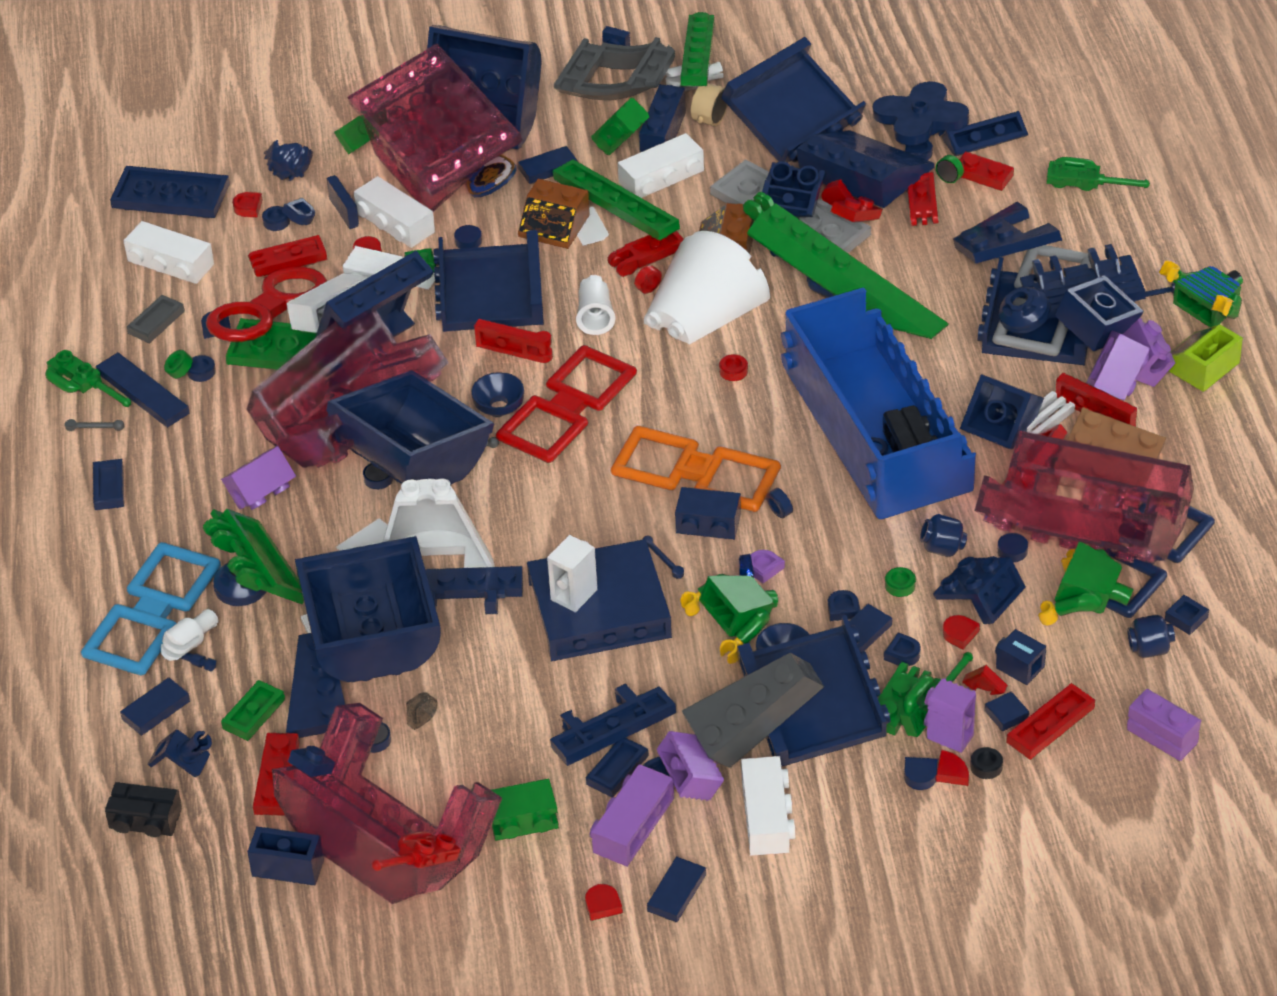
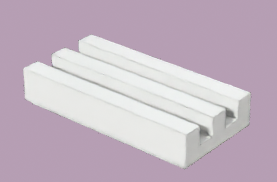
M1050 392L1044 397L1038 416L1027 427L1026 435L1036 440L1042 431L1058 425L1075 411V404L1071 401L1067 404L1066 398L1062 396L1057 398L1056 392ZM1061 408L1059 411H1057L1054 415H1052V416L1049 418V416H1050L1052 413H1054L1057 409ZM1042 423V424H1041L1040 426H1038L1035 430H1032V429H1033L1034 427H1036L1038 424Z

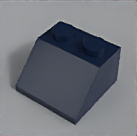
M1104 275L1067 289L1055 316L1094 352L1104 347L1111 331L1120 334L1125 333L1142 316L1144 311Z
M981 374L960 429L1006 448L1013 449L1027 434V427L1038 416L1044 398Z

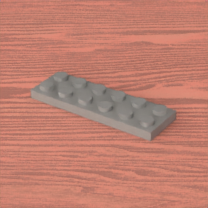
M744 160L711 185L710 194L725 203L744 204L747 200L752 199L754 201L753 197L758 192H762L769 172L748 160ZM819 198L813 217H797L847 253L871 235V226L861 221L851 222L830 212L832 205Z

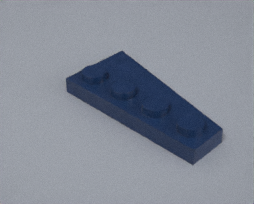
M311 633L299 635L286 733H298L299 738L349 729V720L340 680L327 674L319 665Z

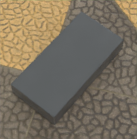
M161 295L127 326L128 334L150 344L185 312L184 304Z

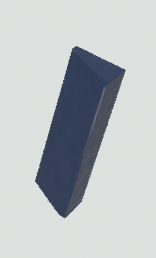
M1016 111L973 123L959 130L946 131L942 138L952 154L959 156L964 154L965 151L973 152L1026 137L1028 132L1020 112Z

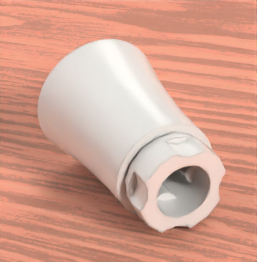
M590 275L580 283L576 323L583 332L590 335H600L608 332L614 326L616 317L611 306L607 283L602 280L601 276Z

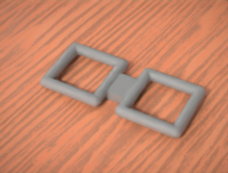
M1048 245L1028 249L1014 286L1015 288L1022 287L1020 277L1030 275L1033 267L1032 261L1036 260L1037 255L1046 257L1056 255L1058 259L1081 263L1080 265L1087 264L1091 268L1088 253ZM1016 298L1013 301V305H1022L1026 302V299ZM999 320L992 340L995 344L1057 356L1060 353L1068 328L1059 320L1051 344L1006 335L1008 330L1003 327Z

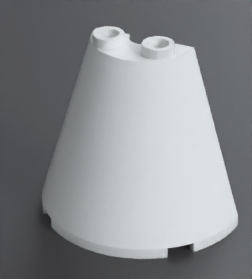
M698 231L691 236H687L680 243L644 317V324L659 331L665 327L673 338L690 345L767 302L770 299L769 286L761 268L755 269L749 261L752 256L739 244L719 233Z
M442 478L437 480L421 479L417 481L410 479L402 483L401 490L397 493L383 542L416 536L422 556L465 554L464 568L495 567L489 550L448 480Z

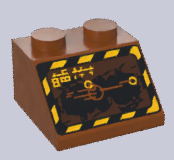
M537 179L526 198L518 237L527 239V231L538 230V242L569 249L590 216L588 190Z
M727 203L701 222L699 231H711L724 235L739 244L750 254L753 238L747 235V232L754 223V220L743 211V204Z

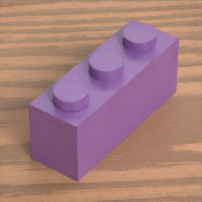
M640 764L632 775L628 774L623 781L621 791L616 797H612L609 800L606 812L591 827L590 838H592L593 853L628 867L674 800L673 777Z

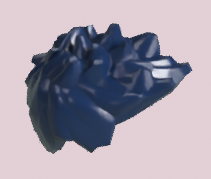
M278 140L274 141L269 149L264 152V159L268 160V170H273V175L281 180L289 178V181H292L295 177H304V172L309 168L313 157L312 149L309 150L306 146L302 147L298 143L280 146Z

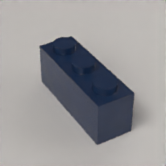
M659 84L648 111L649 118L643 123L639 132L640 153L676 138L686 113L684 87Z

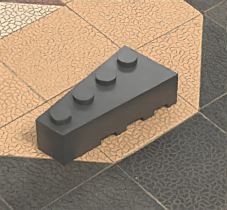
M788 653L687 707L682 712L708 757L731 768L823 689L824 685L810 663L792 653Z

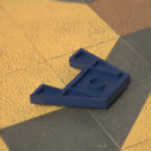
M1015 202L976 226L963 231L960 235L953 238V241L958 251L974 263H980L1062 241L1060 230L1050 223L1025 233L1018 230L1013 225L1030 218L1028 208L1019 202Z

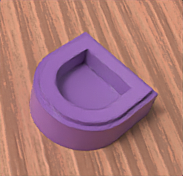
M769 550L755 551L748 558L749 573L761 583H765L785 568V561Z

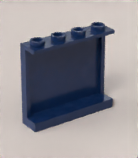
M806 37L729 81L721 97L778 162L798 161L797 148L813 135L840 132L848 125L851 127L855 126L863 118L862 112L866 106L864 101L855 106L809 56L808 51L811 43Z
M538 230L527 231V244L444 250L443 237H438L439 248L434 249V263L439 265V267H434L435 283H440V285H435V299L440 304H435L436 321L442 320L443 332L475 330L474 325L478 319L511 327L544 325Z
M414 251L327 301L309 357L328 377L414 326L415 323L404 311L411 289L431 278L434 271L419 253Z
M999 257L997 268H992L990 285H993V287L988 286L986 303H989V306H983L982 322H985V324H979L977 340L982 341V353L1085 366L1088 347L1069 329L1060 353L1057 356L1001 346L993 342L992 338L1000 320L998 314L1000 303L1007 294L1016 289L1014 282L1018 275L1017 272L1003 271L1004 258ZM1030 274L1032 275L1033 280L1037 282L1035 275ZM1057 317L1047 319L1039 328L1028 333L1018 334L1007 331L1006 335L1051 344L1059 319Z
M646 539L595 549L598 590L577 612L551 600L547 558L527 562L529 586L533 587L548 641V652L551 662L672 638L671 615Z
M846 615L842 616V626L760 650L752 651L750 643L737 646L738 661L744 677L784 655L792 653L810 663L824 685L823 689L766 737L772 757L780 756L781 767L887 736L886 724L891 722L888 709L885 704L880 705L877 697L880 696V689L875 677L870 679L867 671L870 669L868 656L865 651L860 652L857 645L860 643L858 630L855 625L850 626Z

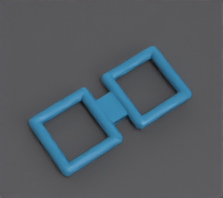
M164 542L159 543L127 586L128 594L139 597L140 600L134 608L115 604L82 648V657L140 676L146 674L161 652L160 647L163 644L164 633L177 624L175 621L166 618L173 608L189 611L220 568V560ZM164 555L205 567L184 598L143 586ZM120 617L161 630L139 662L98 650V647Z

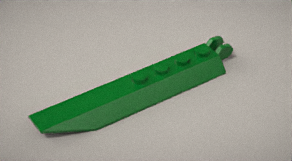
M758 192L753 197L754 201L752 199L747 200L743 204V211L754 220L747 235L834 296L864 287L866 290V311L880 309L882 311V318L886 324H891L894 330L932 339L949 325V323L786 209L776 203L774 204L769 195Z

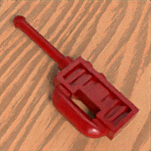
M428 832L407 834L401 836L397 842L400 849L398 855L400 856L383 860L376 859L372 862V868L375 871H380L383 868L405 863L408 865L413 864L417 868L457 860L461 848L455 844L454 838L446 834H437L435 836Z

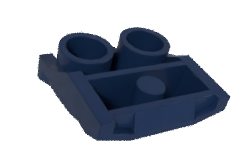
M784 161L772 162L762 192L769 195L774 204L780 205L794 216L813 217L824 178H826V171L820 170L818 173V170L813 166L796 168Z

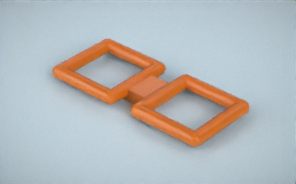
M635 426L610 471L614 476L667 490L676 489L681 478L696 481L697 483L694 487L696 489L715 490L708 488L723 459L764 469L766 472L752 499L741 496V509L757 512L781 469V464L777 460L721 446L717 447L712 455L698 452L699 444L694 439L642 426ZM641 438L684 449L669 477L625 467Z

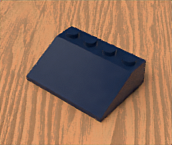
M851 130L816 134L797 148L799 168L813 166L818 170V173L820 170H825L826 178H824L823 184L827 185L841 179L852 196L869 198L874 201V205L885 208L899 197L912 183L915 184L921 175L928 173L934 168V163Z

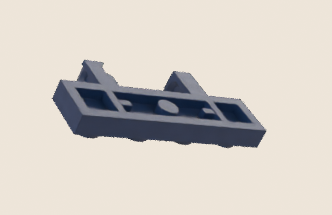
M522 566L425 569L435 608L437 606V599L485 598V615L498 614V598L523 597Z
M625 683L615 688L616 702L621 705L584 723L578 717H573L572 710L561 714L562 729L564 731L550 739L551 748L569 766L676 714V704L660 686L637 696Z

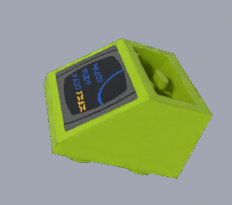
M1220 324L1194 332L1170 351L1175 364L1169 372L1204 392L1240 363L1243 337Z

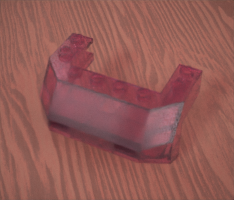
M375 310L344 329L335 321L252 390L246 410L266 440L275 447L279 446L283 453L303 468L314 465L319 468L330 461L333 464L342 461L348 456L347 450L355 444L353 439L333 443L335 440L330 434L343 423L337 414L328 416L326 409L329 400L410 370L431 382L442 374L440 370L449 362L431 334L397 343ZM341 362L342 367L326 380L324 375L330 373V370Z
M1019 431L1004 486L990 476L984 475L974 511L984 516L983 521L993 524V527L1008 532L1013 529L1031 535L1030 539L1039 543L1048 544L1050 539L1059 541V546L1076 550L1080 541L1093 549H1103L1106 552L1116 554V559L1133 563L1135 558L1148 563L1165 561L1185 526L1194 492L1191 466ZM1062 485L1084 490L1081 501L1056 495L1058 486ZM1140 502L1147 503L1144 514L1138 510Z
M361 703L335 706L320 746L325 755L336 762L332 774L310 777L295 766L272 769L274 797L295 832L320 835L323 855L391 904L406 902L441 890L480 855L502 797L479 782H474L471 790L464 785H456L452 790L439 826H435L361 775L383 718ZM416 832H428L434 836L446 834L454 838L455 844L461 848L457 860L423 868H417L413 864L408 865L405 863L383 868L380 871H375L372 868V862L376 859L383 860L400 856L398 855L400 849L397 842L401 836Z

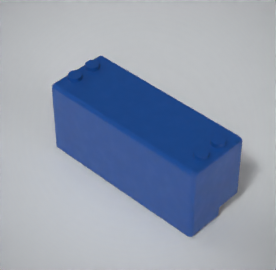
M863 287L788 309L785 312L786 331L781 332V340L786 353L781 354V361L786 373L871 510L878 519L882 520L972 492L975 483L976 452H971L967 446L966 437L957 431L952 416H947L942 408L940 398H935L930 390L928 380L921 377L917 371L916 362L910 360L905 352L904 344L898 342L894 336L891 324H886L882 318V311L880 309L866 311V290ZM915 405L921 416L926 415L930 427L929 433L930 435H936L937 439L893 453L883 433V414L886 411L895 409L900 411L904 407ZM872 437L881 438L887 442L888 452L886 455H881L879 451L882 449V446L879 443L873 442Z

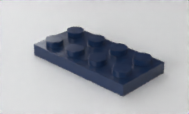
M126 166L110 199L111 207L152 213L215 218L230 185L229 175Z

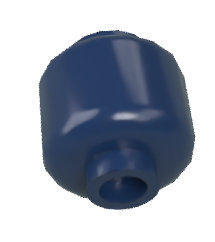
M936 514L931 519L924 521L920 533V541L924 543V548L928 552L952 557L958 549H964L967 533L963 532V524L960 520Z
M1161 615L1137 618L1132 622V627L1127 628L1131 652H1137L1141 658L1165 655L1170 650V642H1175V632L1172 623L1166 624L1165 619Z

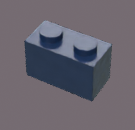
M681 487L675 510L676 533L735 540L741 516V493Z
M257 826L247 851L252 877L315 886L324 862L320 835Z

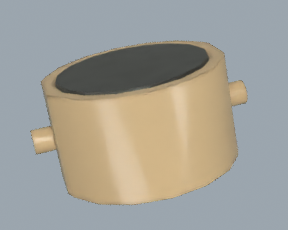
M709 83L707 86H699L691 104L692 120L711 126L719 125L727 109V104L721 98L725 88Z

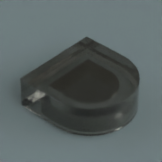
M422 692L407 701V725L416 730L427 723L436 713L437 700L429 693Z

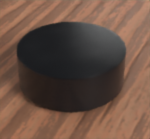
M989 747L975 750L971 755V771L981 779H993L999 776L1003 769L1001 753Z

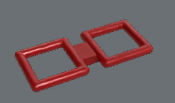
M583 345L547 380L546 387L557 394L550 401L536 395L532 396L496 432V438L544 462L551 463L587 427L588 419L579 414L587 406L597 411L603 410L637 374V369L628 363ZM585 358L621 373L598 398L562 383ZM536 408L572 424L548 450L511 434Z

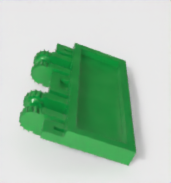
M227 508L224 512L213 509L210 513L213 518L204 522L203 529L208 536L210 535L213 546L229 553L236 552L238 555L229 560L227 565L230 572L235 573V579L238 584L254 591L263 590L303 604L304 600L299 579L260 521Z

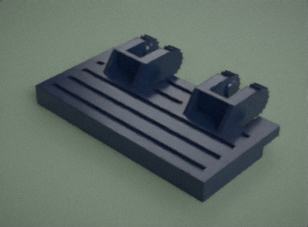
M1112 244L1105 245L1106 260L1100 261L1095 248L1088 249V258L1093 271L1089 270L1087 264L1063 268V275L1060 262L1055 255L1050 256L1049 261L1052 271L1044 272L1039 259L1032 261L1037 283L1034 282L1032 275L1020 277L1022 287H1034L1044 292L1051 306L1048 319L1056 317V311L1067 289L1104 275L1132 301L1146 299L1145 288L1131 255L1121 256L1118 260Z

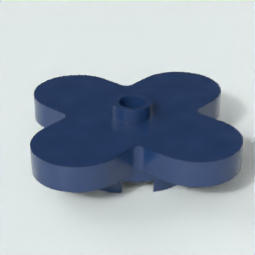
M928 81L919 83L912 88L909 96H884L877 99L872 105L873 118L879 123L894 125V137L897 142L904 145L924 143L929 140L931 135L938 133L941 136L946 131L962 129L969 123L968 107L959 102L947 101V89L939 82Z

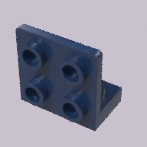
M967 557L958 563V567L950 576L942 580L940 587L933 595L936 600L971 599L983 624H993L1026 586L1011 557Z

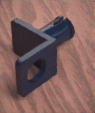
M176 729L159 742L148 765L152 768L167 757L193 777H198L210 756L207 750L212 745L211 737L207 734L204 738L200 739L205 732L198 731L189 738Z

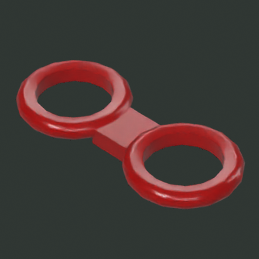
M307 267L279 269L270 273L263 280L261 288L263 293L250 302H232L215 308L207 317L206 327L210 334L216 338L229 342H244L257 339L265 335L272 328L273 320L276 316L288 309L287 302L306 293L280 292L274 288L278 283L288 279H305L315 284L312 288L314 289L327 282V280L319 271ZM235 314H250L261 319L257 325L246 329H229L219 324L223 318Z

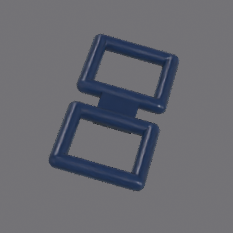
M1153 491L1119 528L1120 536L1129 540V543L1123 549L1110 543L1105 544L1101 548L1111 558L1151 578L1131 599L1127 606L1109 599L1106 608L1126 618H1132L1167 578V572L1153 564L1160 556L1175 563H1180L1214 525L1215 519L1211 515L1163 492ZM1157 504L1199 523L1177 549L1135 530L1145 519L1146 513L1149 514Z

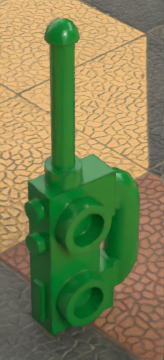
M1060 157L1055 161L1049 162L1047 184H1052L1056 188L1075 186L1081 190L1090 191L1093 188L1097 189L1098 185H1104V183L1144 188L1150 186V182L1147 179L1107 177L1105 174H1100L1101 166L1085 158Z
M60 351L55 357L46 362L48 367L45 372L46 379L67 393L79 390L84 394L92 387L95 389L99 388L122 403L124 407L131 405L129 398H125L102 383L98 369H94L91 364L81 361L71 351ZM62 375H65L71 380L68 381L67 379L63 378Z
M970 652L964 653L963 658L946 677V680L953 682L965 666L973 660V654ZM929 675L922 676L906 694L903 701L904 710L900 713V721L908 736L918 737L925 729L924 720L929 710L928 706L925 705V698L931 687L935 688L941 679L933 678Z

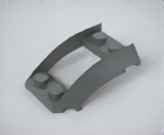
M657 37L654 38L652 43L636 46H623L604 42L599 46L590 44L589 39L584 38L554 83V88L560 93L592 100H617L631 97L658 87L674 61L675 50L669 45L665 47L660 43V38ZM599 66L620 70L635 69L626 82L617 84L588 83Z

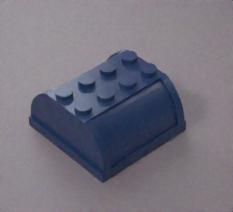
M442 25L429 26L419 131L513 149L522 148V144L526 141L536 117L542 65L541 52L535 42L458 30Z
M413 370L329 400L326 409L328 412V429L332 438L401 484L410 479L417 481L421 479L437 480L442 478L448 480L451 486L453 483L463 480L480 459L494 426L492 421Z
M416 536L295 559L317 660L321 668L330 676L345 682L369 681L373 678L387 675H400L403 672L417 669L436 651L440 642L441 628Z

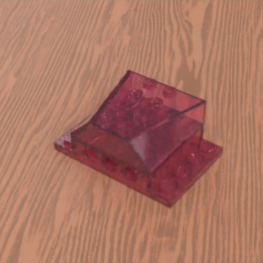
M438 44L433 45L347 97L349 104L364 121L375 155L414 200L433 212L486 163L523 141L520 132Z

